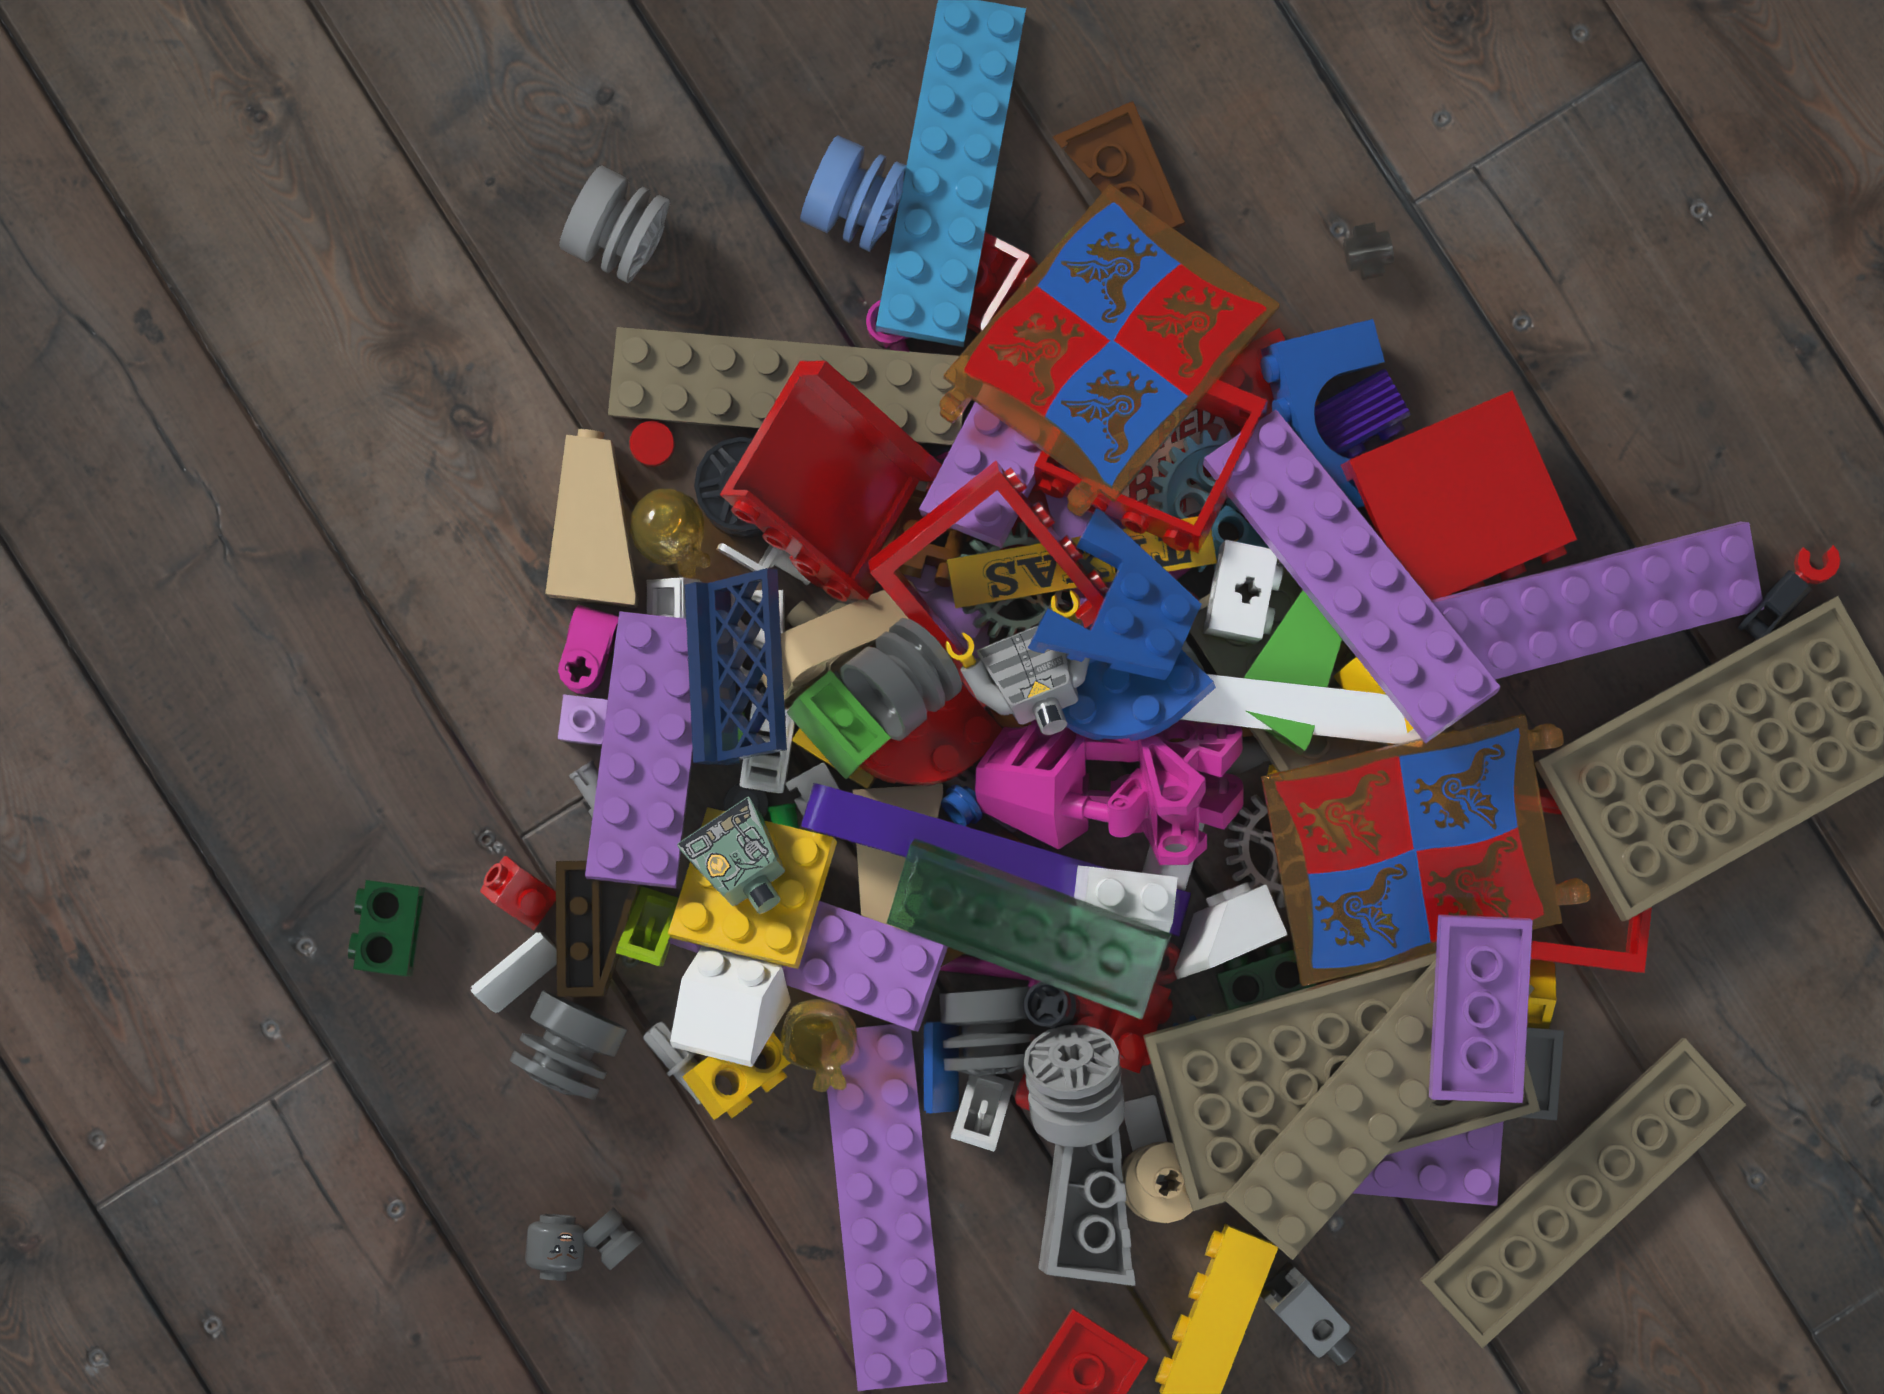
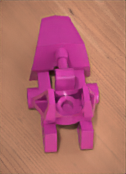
M1033 720L1031 725L1025 727H1004L976 767L975 793L977 803L982 812L1057 849L1062 848L1088 831L1089 818L1107 822L1109 833L1115 837L1122 838L1132 833L1144 832L1159 865H1189L1207 849V834L1199 830V823L1224 830L1244 804L1242 780L1235 775L1226 773L1243 750L1241 726L1179 720L1164 731L1141 740L1130 741L1129 738H1103L1102 741L1079 735L1067 727L1058 733L1043 735L1037 720ZM1172 738H1183L1186 741L1169 742L1167 740ZM1086 760L1139 761L1140 768H1137L1132 774H1126L1115 781H1111L1110 791L1090 790L1089 774H1086ZM1171 844H1182L1188 847L1182 852H1170L1164 849Z

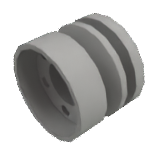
M601 165L589 177L574 203L565 223L559 247L561 250L585 262L591 260L600 248L605 249L601 263L602 271L610 273L619 263L617 278L629 283L654 253L664 231V223L670 201L661 195H657L648 205L650 190L645 187L638 189L629 201L625 200L629 183L628 179Z
M1086 1025L1057 1027L1035 1038L1025 1051L1024 1071L1026 1074V1086L1029 1090L1028 1102L1031 1121L1036 1132L1049 1142L1064 1147H1084L1098 1143L1115 1133L1124 1120L1125 1102L1123 1085L1120 1081L1119 1050L1114 1040L1102 1030Z

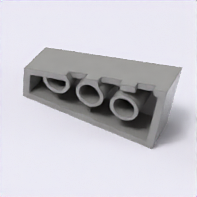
M1119 1127L1115 1133L1103 1141L1084 1147H1064L1055 1144L1038 1267L1047 1275L1135 1286L1130 1252V1229L1127 1224L1125 1201H1127L1121 1167L1122 1153Z

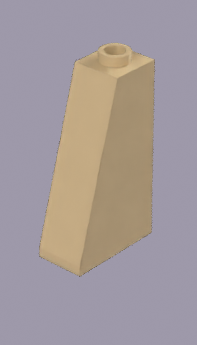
M578 429L577 436L566 435L545 594L550 598L638 608L639 598L614 445L611 440L604 439V432Z
M943 784L853 790V794L938 818L943 797ZM856 843L861 916L912 933L928 864Z

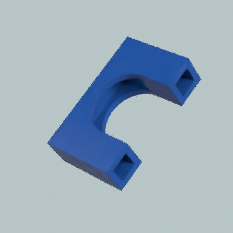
M1370 319L1277 342L1261 349V372L1265 381L1270 383L1274 398L1272 412L1277 410L1356 509L1365 507L1354 480L1352 479L1347 482L1341 468V464L1350 459L1338 455L1324 443L1315 424L1314 408L1320 390L1331 378L1366 370L1385 362L1374 320Z

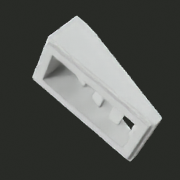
M753 702L751 707L750 720L757 708L753 704ZM788 709L785 710L787 750L780 751V757L760 755L743 759L739 784L741 787L773 793L784 792L795 722L787 714ZM765 719L760 730L769 732V722ZM760 735L765 742H770L769 736Z

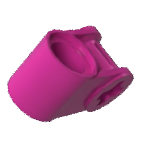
M580 604L575 608L570 621L567 641L559 662L558 673L560 679L571 691L576 694H588L597 689L602 681L609 656L615 647L619 616ZM582 662H585V666L591 674L589 677L582 676L578 683L576 678L570 673L572 667L580 668Z

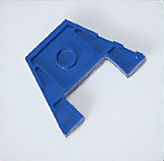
M1096 508L1076 547L1118 570L1090 630L1048 608L1031 639L1028 649L1039 653H1045L1047 649L1066 653V659L1083 662L1085 658L1109 663V668L1165 680L1173 669L1202 603L1103 511Z

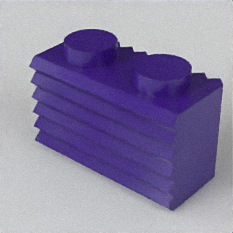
M1385 368L1318 404L1314 408L1315 424L1324 443L1338 455L1349 459L1365 452L1366 448L1363 443L1375 436H1379L1381 441L1384 442L1405 430L1402 422L1411 415Z

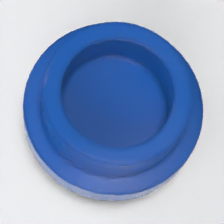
M956 784L951 785L946 790V797L941 800V804L945 813L954 823L966 827L969 823L976 824L982 819V811L977 803L974 790L968 786L962 788Z

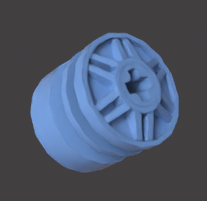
M837 135L828 147L814 176L802 208L800 221L828 233L839 217L846 219L843 240L848 243L853 240L860 226H862L864 230L859 248L870 252L877 240L888 230L895 216L900 197L903 193L902 187L907 166L896 161L887 177L884 178L882 174L887 158L880 154L873 161L870 168L865 170L861 168L864 158V147Z

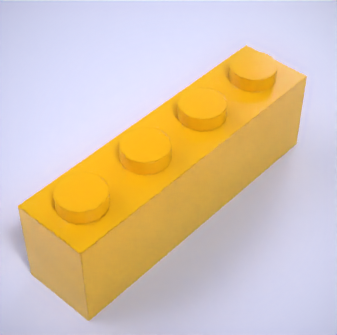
M1228 1224L1224 1225L1222 1232L1214 1230L1205 1252L1206 1256L1211 1257L1205 1275L1197 1273L1188 1295L1189 1298L1195 1301L1189 1316L1180 1315L1172 1335V1340L1178 1342L1172 1359L1164 1356L1155 1378V1382L1161 1384L1160 1394H1221L1277 1253L1278 1247L1274 1243Z

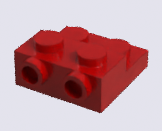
M986 232L967 326L968 329L983 337L1006 311L1017 304L1023 296H1027L1040 283V274L1037 273L1040 266L1029 254Z
M1081 957L1069 989L1077 995L1080 1002V1012L1073 1025H1086L1102 1030L1114 1040L1119 1050L1120 1067L1139 1074L1142 1065L1147 1066L1151 1063L1143 1035L1156 1032L1158 1024H1164L1169 1019L1173 1007L1172 1001L1169 999L1171 989L1092 958Z

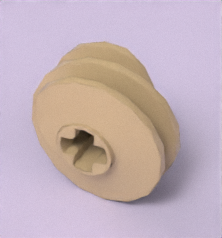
M1153 1142L1147 1146L1135 1149L1125 1158L1122 1165L1123 1183H1125L1127 1200L1125 1204L1135 1215L1150 1222L1171 1223L1184 1219L1193 1211L1173 1143ZM1159 1175H1165L1163 1179L1169 1181L1166 1190L1160 1189L1161 1185L1156 1184Z

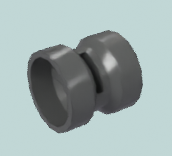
M614 1207L583 1234L587 1246L595 1247L601 1253V1262L609 1271L643 1242L642 1238L634 1230H628L622 1224L623 1217Z

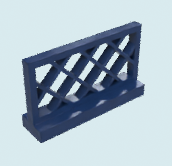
M765 568L710 583L693 582L684 585L693 763L731 765L740 763V759L787 750L777 569ZM762 582V599L757 606L751 597L758 584ZM731 593H732V594L734 595V597L736 598V600H735V602H734V604H733L732 607H731ZM746 610L752 619L745 632H743L738 626V622ZM762 628L765 643L761 651H759L754 645V641ZM733 637L738 642L735 651L733 646ZM748 654L754 661V664L746 677L740 668ZM764 673L767 677V689L762 696L756 687ZM735 682L741 688L737 696ZM749 700H751L757 708L748 722L742 713ZM765 719L769 722L770 742H765L758 734ZM738 728H739V729L742 731V733H743V735L741 736L739 742H738Z

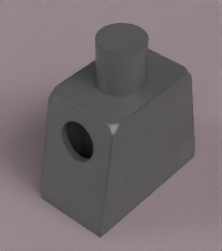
M1289 1261L1264 1284L1260 1297L1317 1358L1327 1354L1337 1366H1340L1355 1354L1357 1346L1346 1336L1351 1326Z

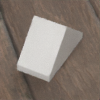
M991 1074L969 1075L951 1132V1138L994 1152L1014 1082Z

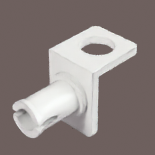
M724 543L719 544L716 548L717 551L752 572L769 567L772 568L775 565L801 580L805 585L810 583L795 568L789 559L791 555L785 550L769 545L760 562L756 563Z

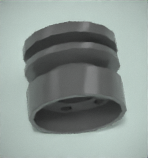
M901 618L889 628V632L886 631L876 639V648L867 646L841 667V679L844 686L891 739L898 741L904 739L927 720V710L936 712L945 705V701L955 697L962 689L959 672L946 650L924 627L906 618Z
M1031 987L939 993L941 1023L962 1026V1035L943 1040V1048L963 1047L964 1054L961 1057L945 1058V1071H958L969 1075L1012 1073L1023 1068L1025 1052H1017L1016 1043L1032 1042L1036 1038V1034L1015 1031V1022L1029 1019L1024 1010V1000Z
M542 990L530 1018L546 1029L544 1036L540 1037L522 1033L519 1040L535 1049L536 1053L533 1056L520 1050H514L510 1061L523 1069L531 1079L565 1095H577L595 1100L600 1089L583 1079V1077L587 1073L594 1077L605 1079L608 1072L592 1061L595 1053L615 1057L628 1029L582 1005Z

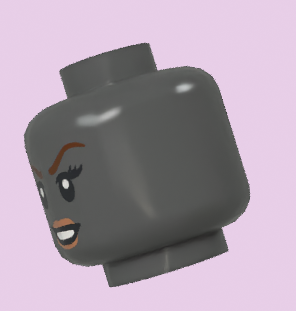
M540 1214L539 1221L533 1222L528 1226L525 1261L532 1269L540 1270V1279L567 1280V1272L577 1271L583 1266L585 1252L583 1234L586 1231L584 1227L575 1223V1216Z

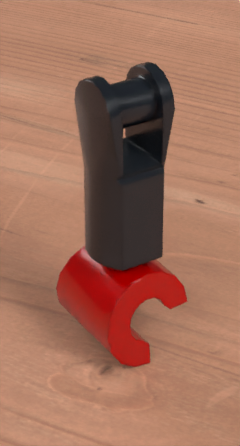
M1833 545L1822 556L1824 566L1820 570L1810 565V552L1802 547L1795 556L1794 567L1796 572L1788 570L1762 598V601L1743 619L1737 629L1740 632L1745 629L1756 640L1776 630L1812 591L1809 584L1817 585L1824 583L1837 572L1840 566V555L1836 547ZM1763 607L1777 618L1769 627L1756 616Z

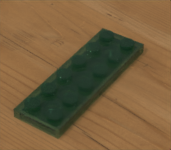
M916 838L910 844L887 920L889 925L1139 1019L1143 1018L1147 1010L1172 935L1166 931Z

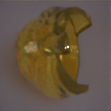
M659 489L647 494L638 502L631 515L630 533L634 546L642 556L653 563L664 566L677 564L681 576L690 579L695 575L696 567L707 568L710 565L709 554L701 551L705 521L702 510L694 498L680 491Z
M810 999L799 1002L790 1009L782 1024L781 1044L784 1058L793 1065L815 1071L816 1077L813 1089L818 1092H826L830 1085L838 1090H844L847 1087L841 1066L851 1060L855 1053L857 1029L851 1015L844 1007L829 1000Z

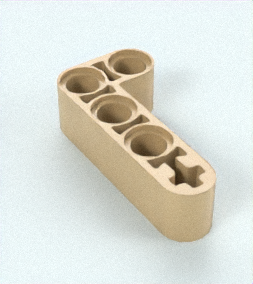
M885 590L870 595L868 600L855 601L781 634L785 710L789 709L803 692L828 671L831 670L834 673L840 670L843 665L867 646L876 648V639L886 631L889 632V628L901 618L908 619ZM763 673L761 680L767 688V677Z

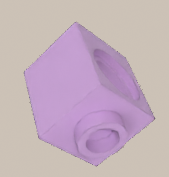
M563 694L558 739L563 742L602 746L608 700Z

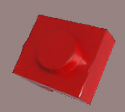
M504 856L500 863L493 865L484 878V885L480 890L494 905L533 931L556 901V890L520 867L508 856Z

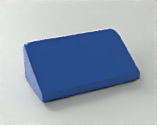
M926 1021V1024H924V1111L926 1113L954 1112L959 1107V1072L945 1071L944 1067L945 1058L959 1057V1048H943V1040L959 1036V1026L943 1024L941 1021Z

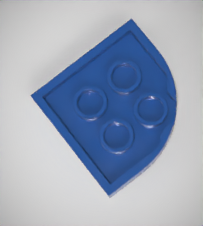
M1182 649L1171 673L1165 680L1111 669L1107 662L1090 659L1085 681L1077 687L1078 701L1063 708L1062 711L1067 721L1066 727L1079 735L1102 741L1103 738H1129L1130 741H1136L1160 733L1175 724L1216 687L1214 681Z

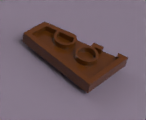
M1133 101L1052 137L1109 202H1115L1149 239L1152 240L1186 224Z

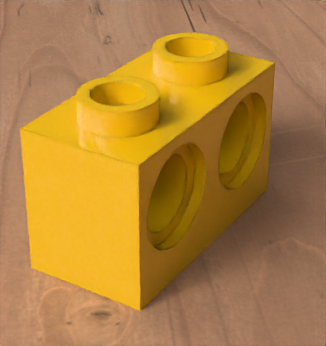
M772 1032L761 1051L766 1058V1069H759L754 1065L749 1067L707 1057L682 1077L714 1120L725 1112L732 1119L753 1103L748 1095L761 1086L767 1093L788 1076L782 1069L792 1063L794 1059L775 1033ZM716 1075L724 1076L731 1082V1095L722 1094L715 1085Z

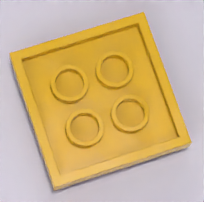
M707 807L701 828L726 811ZM765 821L785 872L771 882L781 898L780 902L771 910L761 914L757 913L748 898L738 905L731 906L690 862L668 931L671 938L799 969L837 844L834 837Z

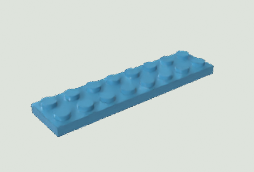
M938 0L903 181V193L900 197L877 317V332L964 347L1026 8L982 0Z

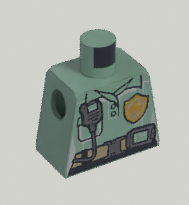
M749 796L677 844L686 858L731 906L738 905L748 898L757 913L761 914L771 910L780 902L781 898L771 882L780 877L785 872V869L763 816Z

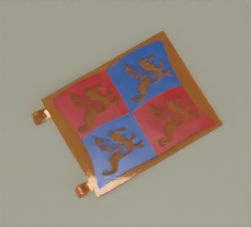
M1109 184L943 374V379L953 385L954 388L947 392L940 400V416L946 421L954 423L964 412L971 399L1082 479L1068 494L1069 503L1067 508L1075 515L1083 516L1099 492L1112 502L1117 500L1279 309L1280 303Z
M1520 714L1441 733L1427 743L1420 738L1261 776L1301 985L1306 986L1436 953L1438 915L1529 918L1533 920L1532 930L1562 923L1560 905L1588 902L1591 897L1588 884L1583 883L1581 879L1573 878L1557 885L1555 884L1532 750L1561 746L1564 741L1562 730L1551 723L1528 730L1526 715Z

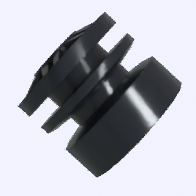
M737 437L721 441L706 452L697 467L694 487L698 504L714 527L728 536L747 539L763 535L764 532L755 524L747 523L735 516L731 511L733 506L720 496L721 491L753 440L751 438Z

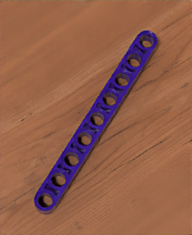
M813 783L801 827L1070 906H1073L1078 865L1105 868L817 783ZM1176 889L1173 923L1169 931L1170 935L1178 937L1181 933L1191 893Z

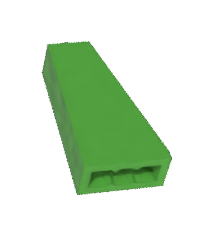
M1303 590L1244 678L1328 687L1342 638ZM1246 711L1272 729L1262 730L1299 755H1302L1310 744L1315 725Z

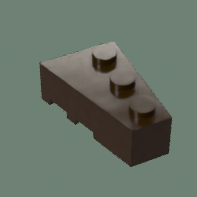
M587 860L556 861L557 997L607 995L620 954L616 953L617 946L642 885L586 879Z

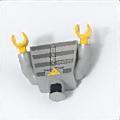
M1072 590L1070 591L1074 606L1070 611H1063L1059 608L1055 594L1051 600L1052 610L1084 627L1082 619H1077L1075 613L1080 606L1078 594ZM1038 626L976 650L979 656L976 659L972 655L974 643L969 635L961 633L968 643V649L962 655H956L952 651L949 642H946L947 653L950 657L961 661L963 666L960 670L975 697L980 702L1000 715L1013 714L1018 724H1026L1037 720L1043 735L1058 733L1067 726L1062 709L1078 701L1077 687L1085 681L1089 658H1085L1083 662L1066 659V653L1049 649L1045 653H1039L1028 649Z

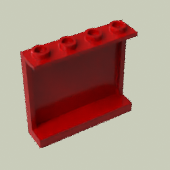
M799 361L721 491L720 496L733 506L731 511L735 516L747 523L755 524L764 532L762 537L768 544L789 553L794 558L793 564L799 570L808 575L816 576L825 584L823 589L828 595L842 602H846L848 599L868 600L870 594L859 585L869 569L868 561L879 552L919 481L933 482L942 464L827 361Z
M1513 390L1341 464L1347 482L1352 479L1354 480L1377 535L1430 600L1445 597L1457 591L1461 593L1485 587L1483 580L1499 574L1501 580L1505 581L1526 572L1527 569L1524 565L1526 561L1539 556L1542 564L1567 554L1564 545L1577 540Z

